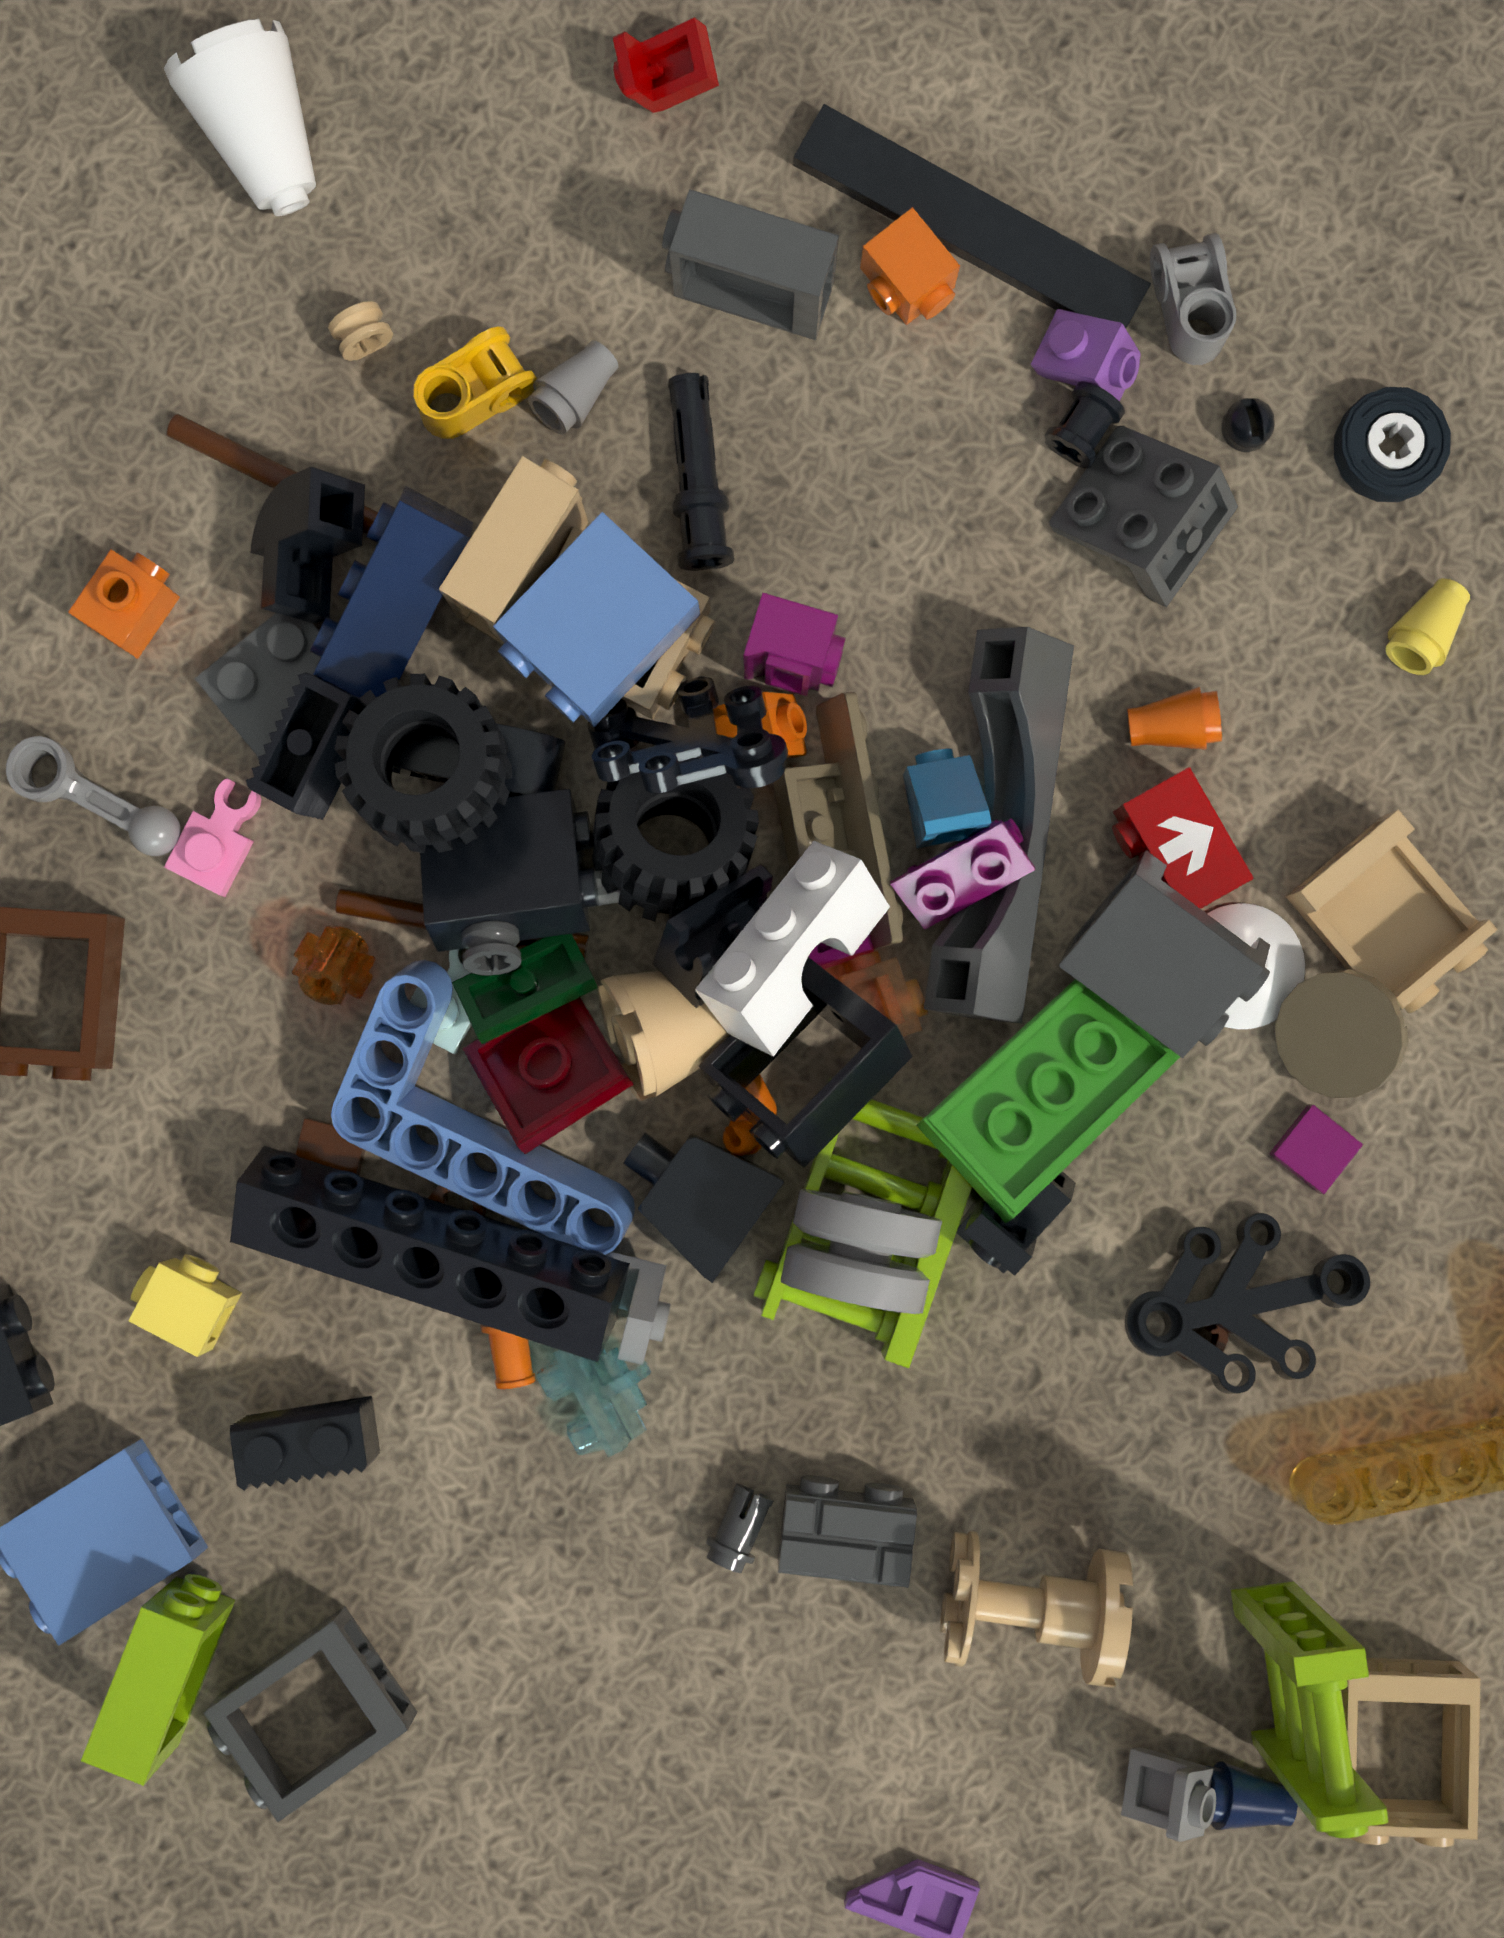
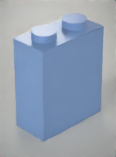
M601 512L493 627L504 642L498 653L524 678H527L534 670L552 687L545 694V697L571 722H574L582 715L595 727L700 616V609L696 598L609 517Z
M143 1439L126 1447L0 1527V1565L10 1577L18 1578L31 1600L29 1602V1609L34 1622L44 1633L51 1634L58 1646L189 1564L208 1548Z

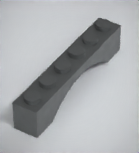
M1030 627L977 630L968 693L977 719L984 756L985 799L989 808L991 822L996 819L1003 822L1012 819L1016 823L1023 837V842L1019 843V845L1035 866V871L953 915L947 927L932 945L924 1002L925 1010L973 1019L1022 1024L1074 651V645Z

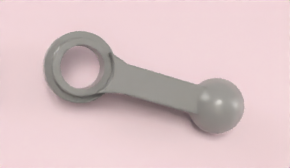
M30 737L18 743L8 756L6 776L10 786L19 795L36 802H50L58 798L73 801L128 831L129 838L134 847L145 855H165L171 852L177 844L181 835V827L177 817L170 810L161 806H148L141 809L89 781L75 767L72 755L60 743L47 737ZM53 755L57 762V774L50 784L37 788L32 780L33 767L42 757Z

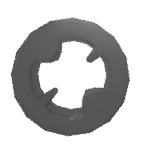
M483 921L472 924L461 932L462 946L467 949L463 954V967L468 972L478 975H499L517 969L521 964V951L515 947L519 943V929L515 925L502 921Z

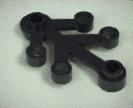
M704 676L686 680L677 689L683 713L688 715L690 728L637 717L636 711L628 707L626 701L622 699L595 727L589 721L587 723L595 749L591 757L598 778L602 781L612 782L621 780L632 773L640 772L644 788L650 793H664L682 784L726 773L731 775L734 783L740 787L758 788L775 782L785 772L784 761L788 756L786 742L781 736L769 734L768 731L763 729L762 718L766 715L767 710L762 691L756 686L736 688L724 697L729 721L731 724L737 725V735L733 738L717 734L714 709L719 704V698L713 679ZM639 742L656 745L631 752V748ZM704 756V757L699 758V759H695V760H691V761H688V762H684V763H680V764H679L680 761H684V760H688V759H692V758Z
M1257 1213L1246 1217L1239 1223L1236 1231L1239 1244L1209 1298L1185 1304L1203 1266L1216 1261L1221 1253V1241L1218 1235L1210 1228L1196 1227L1187 1230L1180 1236L1177 1242L1179 1258L1161 1290L1143 1293L1131 1302L1125 1314V1331L1132 1345L1146 1355L1162 1357L1174 1352L1179 1353L1210 1373L1214 1386L1226 1394L1243 1393L1253 1386L1256 1378L1253 1363L1241 1354L1227 1355L1192 1329L1216 1324L1271 1359L1273 1370L1281 1378L1287 1380L1302 1379L1309 1376L1316 1365V1356L1312 1347L1302 1340L1288 1339L1252 1315L1320 1300L1323 1304L1332 1308L1356 1305L1367 1296L1370 1289V1276L1365 1265L1354 1256L1340 1254L1321 1260L1315 1266L1312 1275L1245 1290L1266 1251L1275 1248L1281 1238V1229L1278 1222L1268 1214ZM1254 1222L1263 1224L1267 1229L1268 1237L1263 1245L1254 1242L1250 1235V1229ZM1195 1235L1202 1237L1207 1243L1208 1252L1203 1259L1196 1257L1191 1251L1190 1242ZM1331 1271L1338 1272L1344 1280L1343 1289L1339 1294L1332 1292L1328 1287L1327 1277ZM1151 1312L1158 1313L1164 1320L1165 1328L1160 1336L1151 1334L1147 1328L1146 1320ZM1289 1348L1297 1350L1302 1359L1301 1367L1296 1372L1289 1369L1285 1362V1354ZM1229 1362H1234L1241 1369L1242 1379L1237 1386L1231 1385L1225 1378L1224 1370Z

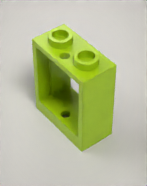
M188 1574L184 1579L175 1577L141 1607L81 1762L144 1786L179 1746L235 1603V1599L220 1594L222 1586L210 1578L195 1574Z

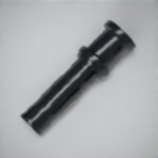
M699 373L679 374L673 376L668 381L673 413V431L680 491L675 496L672 508L675 517L680 518L683 551L678 554L677 559L678 566L688 571L720 569L729 566L735 560L733 549L727 547L724 513L729 510V499L724 491L719 489L716 475V457L709 405V380L706 375L699 376Z

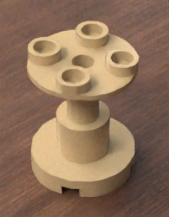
M969 1531L967 1534L953 1533L949 1570L950 1572H955L953 1593H944L940 1616V1632L946 1633L944 1662L954 1663L958 1667H963L966 1664L975 1620L1035 1628L1037 1643L1080 1648L1081 1670L1086 1684L1110 1688L1116 1686L1114 1678L1121 1679L1125 1669L1132 1627L1133 1607L1125 1606L1123 1593L1120 1592V1584L1133 1586L1131 1562L1126 1552L1099 1548L1092 1557L1087 1580L1043 1575L1039 1588L979 1580L980 1543L978 1533L976 1531Z

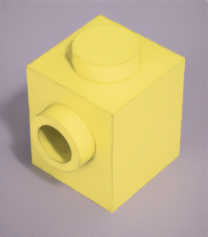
M185 1254L182 1260L172 1258L159 1262L156 1268L150 1265L143 1272L131 1294V1300L136 1302L137 1305L128 1321L199 1357L213 1350L242 1292L217 1280L216 1278L220 1271L214 1265L198 1257Z

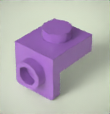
M1057 309L1031 362V366L1038 375L1046 379L1071 385H1077L1079 382L1092 383L1112 394L1120 402L1125 389L1129 388L1137 377L1141 354L1122 323Z

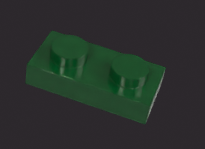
M572 934L545 937L520 949L521 964L517 969L499 975L470 973L452 982L481 1044L598 988Z

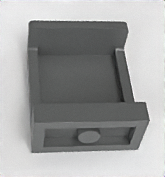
M1146 850L1072 938L1059 963V967L1181 1058H1184L1198 1041L1207 1046L1218 1036L1229 1019V1015L1225 1011L1238 997L1247 1002L1260 990L1270 974V971L1265 968L1270 944L1259 937L1251 946L1163 882L1161 879L1167 865Z

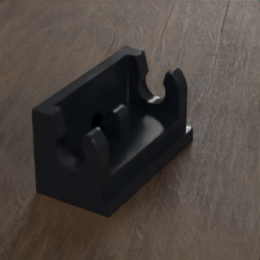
M761 864L667 920L653 965L695 1008L704 1004V1001L695 991L696 987L767 900V893L772 887L773 875Z

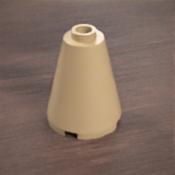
M660 971L612 975L600 980L602 985L598 986V996L605 1028L611 1045L617 1042L622 1057L626 1062L622 1065L634 1083L629 1088L639 1101L651 1097L655 1098L700 1069L699 1065L729 1036L705 1003L695 1008Z

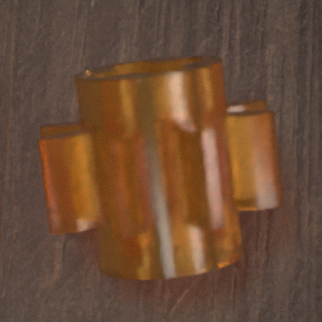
M326 926L320 938L310 932L305 934L293 954L298 961L292 970V974L299 977L298 984L304 994L310 999L324 1005H341L347 993L354 998H362L373 978L369 971L376 959L374 956L368 955L369 949L366 941L355 931L340 926Z

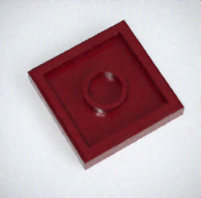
M581 997L484 1044H481L479 1039H476L462 1048L514 1142L524 1154H527L634 1085Z

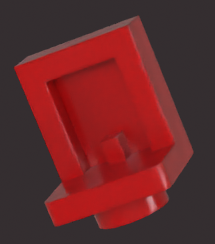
M695 17L643 42L638 41L625 31L613 37L617 61L613 65V71L621 92L627 98L634 100L652 113L664 111L719 86L707 27Z

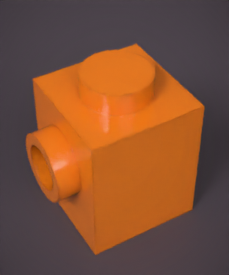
M912 207L863 245L860 269L871 281L867 284V288L876 305L886 315L896 312L902 321L908 325L920 314L926 320L931 319L949 305L955 297V292L952 289L955 288L960 265Z
M111 549L68 613L138 659L180 597L164 584L170 574L138 552L130 562Z

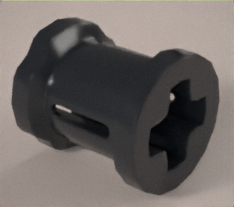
M1079 382L1072 392L1074 399L1072 405L1058 427H1050L1044 437L1045 444L1050 450L1078 467L1090 468L1096 459L1094 449L1110 424L1119 423L1125 410L1118 399L1103 388L1092 383Z

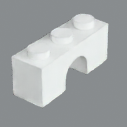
M813 841L696 987L695 991L729 1035L774 1057L813 1007L802 989L801 982L803 967L811 951L821 942L852 956L890 906L861 859Z

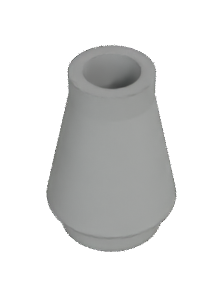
M594 340L591 341L582 351L534 381L533 387L535 391L528 397L530 408L543 424L558 434L564 435L570 428H580L607 381L618 369L619 366L616 358L604 345Z

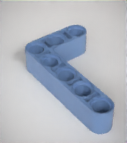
M427 960L414 961L386 981L379 991L332 1106V1123L338 1134L349 1143L549 1238L586 1250L598 1251L604 1255L615 1250L630 1226L635 1213L634 1199L628 1189L620 1183L540 1145L524 1154L517 1147L508 1130L415 1086L451 1002L453 987L451 978L446 970L435 962ZM405 983L417 985L423 990L427 998V1008L417 1007L408 1000L404 989ZM382 1040L392 1042L399 1047L404 1060L402 1064L392 1062L386 1057L382 1050ZM359 1097L368 1098L374 1102L379 1109L380 1118L370 1117L364 1113L359 1104ZM416 1125H424L433 1130L439 1145H430L421 1140L417 1134ZM473 1153H483L492 1158L496 1164L497 1172H487L478 1167L474 1161ZM538 1180L548 1184L554 1191L556 1199L547 1200L539 1197L531 1188L530 1181ZM597 1208L604 1210L613 1219L614 1226L604 1227L596 1224L590 1218L588 1209Z

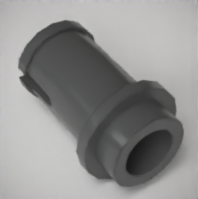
M736 1484L734 1487L735 1492L716 1536H708L706 1543L711 1546L706 1557L721 1567L733 1572L742 1573L746 1563L753 1564L755 1556L750 1552L769 1507H772L774 1500L761 1493L759 1495L755 1494L745 1516L754 1490L741 1484Z

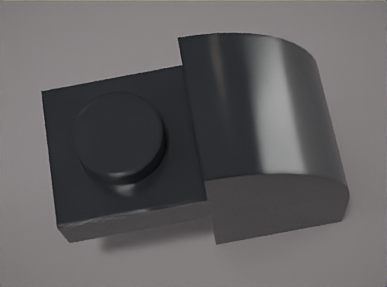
M308 467L288 476L275 486L260 510L251 541L250 553L264 557L261 609L311 623L324 621L326 617L330 618L333 557L362 546L365 484L314 467Z
M1062 1171L1019 1214L1007 1223L979 1196L961 1219L956 1233L970 1244L973 1251L987 1264L999 1269L1003 1274L1008 1270L1015 1276L1032 1258L1037 1237L1072 1201L1076 1182Z

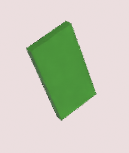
M1075 979L916 1126L999 1217L1007 1223L1019 1214L1170 1068L1180 1056Z

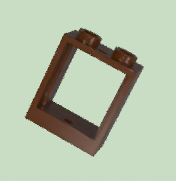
M0 907V1012L7 936L89 941L80 1051L0 1046V1075L28 1076L29 1064L52 1066V1079L91 1081L92 1069L113 1068L125 918L100 913Z

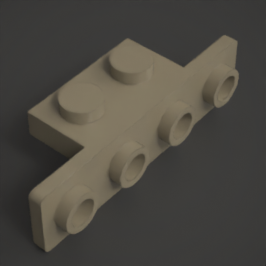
M845 692L816 707V716L826 764L785 768L784 774L773 784L790 870L813 841L859 858L864 863L890 906L869 933L873 948L876 950L903 941L901 929L903 912L899 900L895 897L894 889L890 885L892 880L889 866L891 849L886 836L883 834L877 803L879 786L875 775L871 772L866 745V719L859 709L857 694L855 692Z

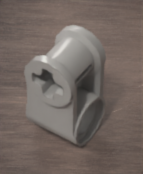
M1207 234L1200 243L1169 249L1164 243L1153 245L1150 252V271L1156 298L1161 303L1168 341L1173 353L1181 361L1190 365H1203L1213 361L1220 354L1236 322V308L1227 276L1225 249L1219 234ZM1203 320L1213 328L1215 334L1201 335L1196 333L1188 321Z

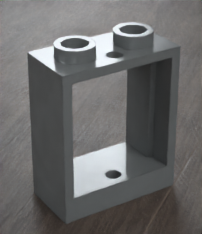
M689 189L682 211L672 209L662 240V248L669 250L665 263V272L672 274L674 296L816 341L835 282L839 236Z
M346 1606L222 1692L204 1711V1715L208 1719L207 1729L213 1743L223 1754H232L245 1774L244 1784L249 1796L261 1809L268 1808L277 1822L284 1819L405 1733L417 1714V1710ZM322 1650L373 1725V1728L291 1785L239 1707Z

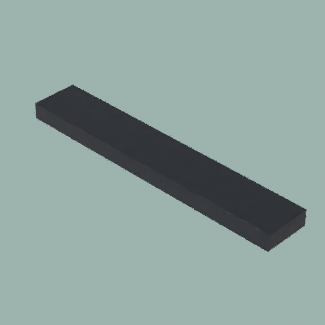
M823 104L793 157V166L893 221L913 207L949 252L1056 311L1060 309L1120 322L1127 329L1151 285L1150 282L826 104Z

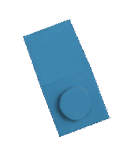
M952 749L933 750L916 755V765L906 767L903 778L916 848L966 840L986 829L992 823L989 808L971 755L954 758Z

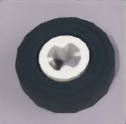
M1385 387L1363 395L1343 415L1334 435V460L1341 477L1356 493L1376 502H1401L1420 495L1441 475L1450 455L1451 431L1443 411L1428 396L1408 387ZM1383 431H1389V438L1398 433L1404 439L1405 445L1399 450L1401 459H1395V451L1386 456L1380 450L1379 445L1385 439Z

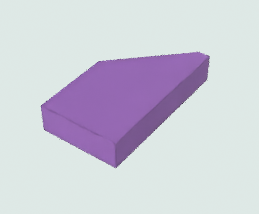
M916 1859L847 1892L844 1905L845 1909L923 1938H963L980 1887L978 1881Z

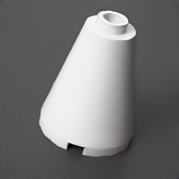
M260 19L227 25L192 41L191 45L196 55L181 64L177 53L172 55L164 68L171 87L256 206L262 210L272 209L275 216H284L308 205L310 201L307 194L316 187L289 42L280 22L273 20L271 31H264Z

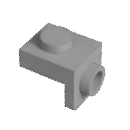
M610 1252L606 1256L630 1263L619 1309L627 1310L629 1313L617 1359L643 1365L649 1339L662 1342L671 1304L659 1301L667 1265Z
M1132 1748L1129 1757L1121 1815L1166 1829V1837L1178 1842L1204 1836V1831L1210 1826L1216 1809V1793L1211 1788L1213 1768L1146 1748Z

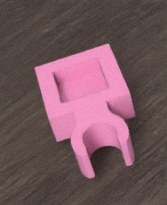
M229 779L223 780L216 789L214 795L215 810L210 819L197 812H192L164 868L223 897H226L254 842L238 834L242 823L251 819L261 805V795L251 791L247 803L242 808L232 809L229 805L228 797L236 783Z

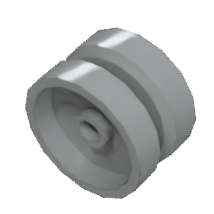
M800 1189L793 1223L804 1233L830 1240V1247L810 1243H797L787 1247L781 1283L815 1295L861 1306L910 1314L923 1313L930 1280L920 1269L892 1261V1254L913 1258H926L936 1253L942 1220L902 1209V1204L844 1191H842V1195L810 1189Z

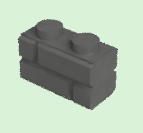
M802 1476L800 1486L786 1484L778 1554V1573L909 1588L917 1519V1507L914 1499L904 1498L903 1488L885 1483H866L864 1493L839 1490L838 1480L823 1476Z

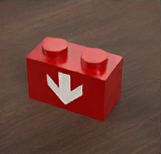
M1190 767L1122 804L1113 811L1118 823L1112 826V830L1119 846L1127 857L1132 859L1138 855L1140 858L1147 850L1167 865L1161 880L1200 909L1254 879Z

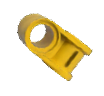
M497 326L479 333L464 347L433 366L426 368L418 375L414 384L413 397L423 425L432 435L441 439H454L464 435L495 414L509 410L528 398L535 391L533 383L537 380V377L532 371H525L508 345L511 337L504 327ZM444 393H452L461 398L459 404L448 412H437L430 408L432 400Z

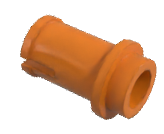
M481 1324V1332L487 1333L489 1336L496 1375V1388L513 1389L534 1383L536 1377L532 1368L529 1340Z

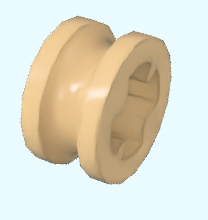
M368 301L355 304L340 312L329 323L328 329L332 337L336 340H342L339 350L345 360H359L383 348L392 340L393 332L389 324L380 322L383 313L378 303Z

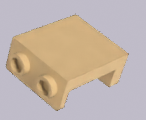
M1398 809L1380 817L1285 897L1346 969H1352L1375 977L1395 994L1401 1008H1404L1410 1014L1424 1006L1437 995L1439 988L1434 983L1450 969L1453 968L1456 973L1462 972L1483 957L1488 951L1483 942L1495 933L1497 928L1490 919L1478 921L1409 841L1407 836L1415 828Z

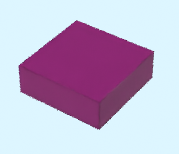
M1308 1104L1269 1154L1317 1193L1324 1195L1363 1144L1315 1105Z

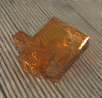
M875 951L842 963L846 975L836 979L849 989L873 980L886 1017L897 1025L903 1037L922 1030L918 1018L928 1015V1011L924 1009L925 1000L915 978L905 982L897 957L882 962L879 952Z

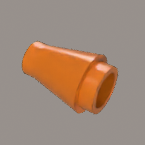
M1200 687L1142 707L1127 709L1131 746L1152 745L1206 750L1207 743L1222 742L1221 716L1217 691L1201 693Z

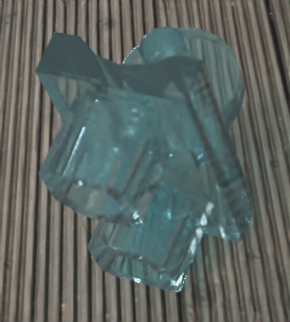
M618 1347L607 1352L603 1349L598 1362L558 1349L553 1353L555 1358L537 1372V1378L547 1397L556 1401L574 1392L584 1413L574 1417L566 1424L567 1435L578 1455L604 1449L606 1455L610 1457L628 1447L627 1444L647 1430L637 1412L647 1405L637 1385L638 1382L652 1373L646 1361L643 1362V1365L634 1364L628 1367L625 1361L617 1359L619 1354Z

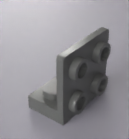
M1118 426L1097 453L1092 466L1084 471L1051 517L1049 524L1055 533L1129 566L1145 596L1167 607L1237 510L1238 505L1219 465L1125 426Z

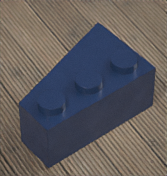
M405 486L395 508L383 502L366 536L377 542V545L367 565L354 560L338 592L339 596L349 601L338 623L326 617L309 651L321 657L313 675L358 698L362 697L369 690L377 698L387 692L383 684L384 681L394 677L400 680L442 597V593L439 590L440 586L472 537L473 522Z

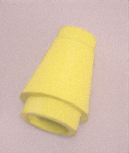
M1438 579L1434 586L1389 629V642L1385 648L1389 659L1401 669L1416 675H1427L1432 671L1433 667L1443 665L1464 614L1465 607L1470 600V594L1467 589L1454 580Z

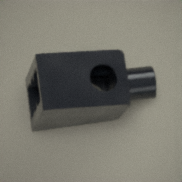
M645 1132L623 1162L625 1166L653 1185V1188L642 1201L638 1210L711 1283L714 1282L784 1184V1179L777 1174L740 1156L734 1155L728 1150L693 1133L688 1137L678 1153L675 1154Z

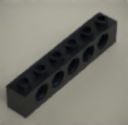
M263 1146L236 1184L230 1242L595 1362L599 1361L615 1325L630 1263L608 1257L601 1252L586 1250L546 1237L533 1230H524L484 1217L474 1211L462 1210L422 1197L412 1191L400 1190L360 1177L350 1171L338 1170L298 1157L294 1153L276 1150L267 1146Z

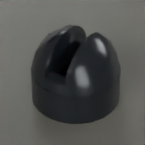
M1245 398L1234 403L1222 421L1221 428L1225 441L1232 448L1241 452H1252L1260 449L1273 434L1275 427L1274 413L1267 403L1258 398ZM1246 409L1253 410L1259 432L1258 436L1252 437L1250 419Z

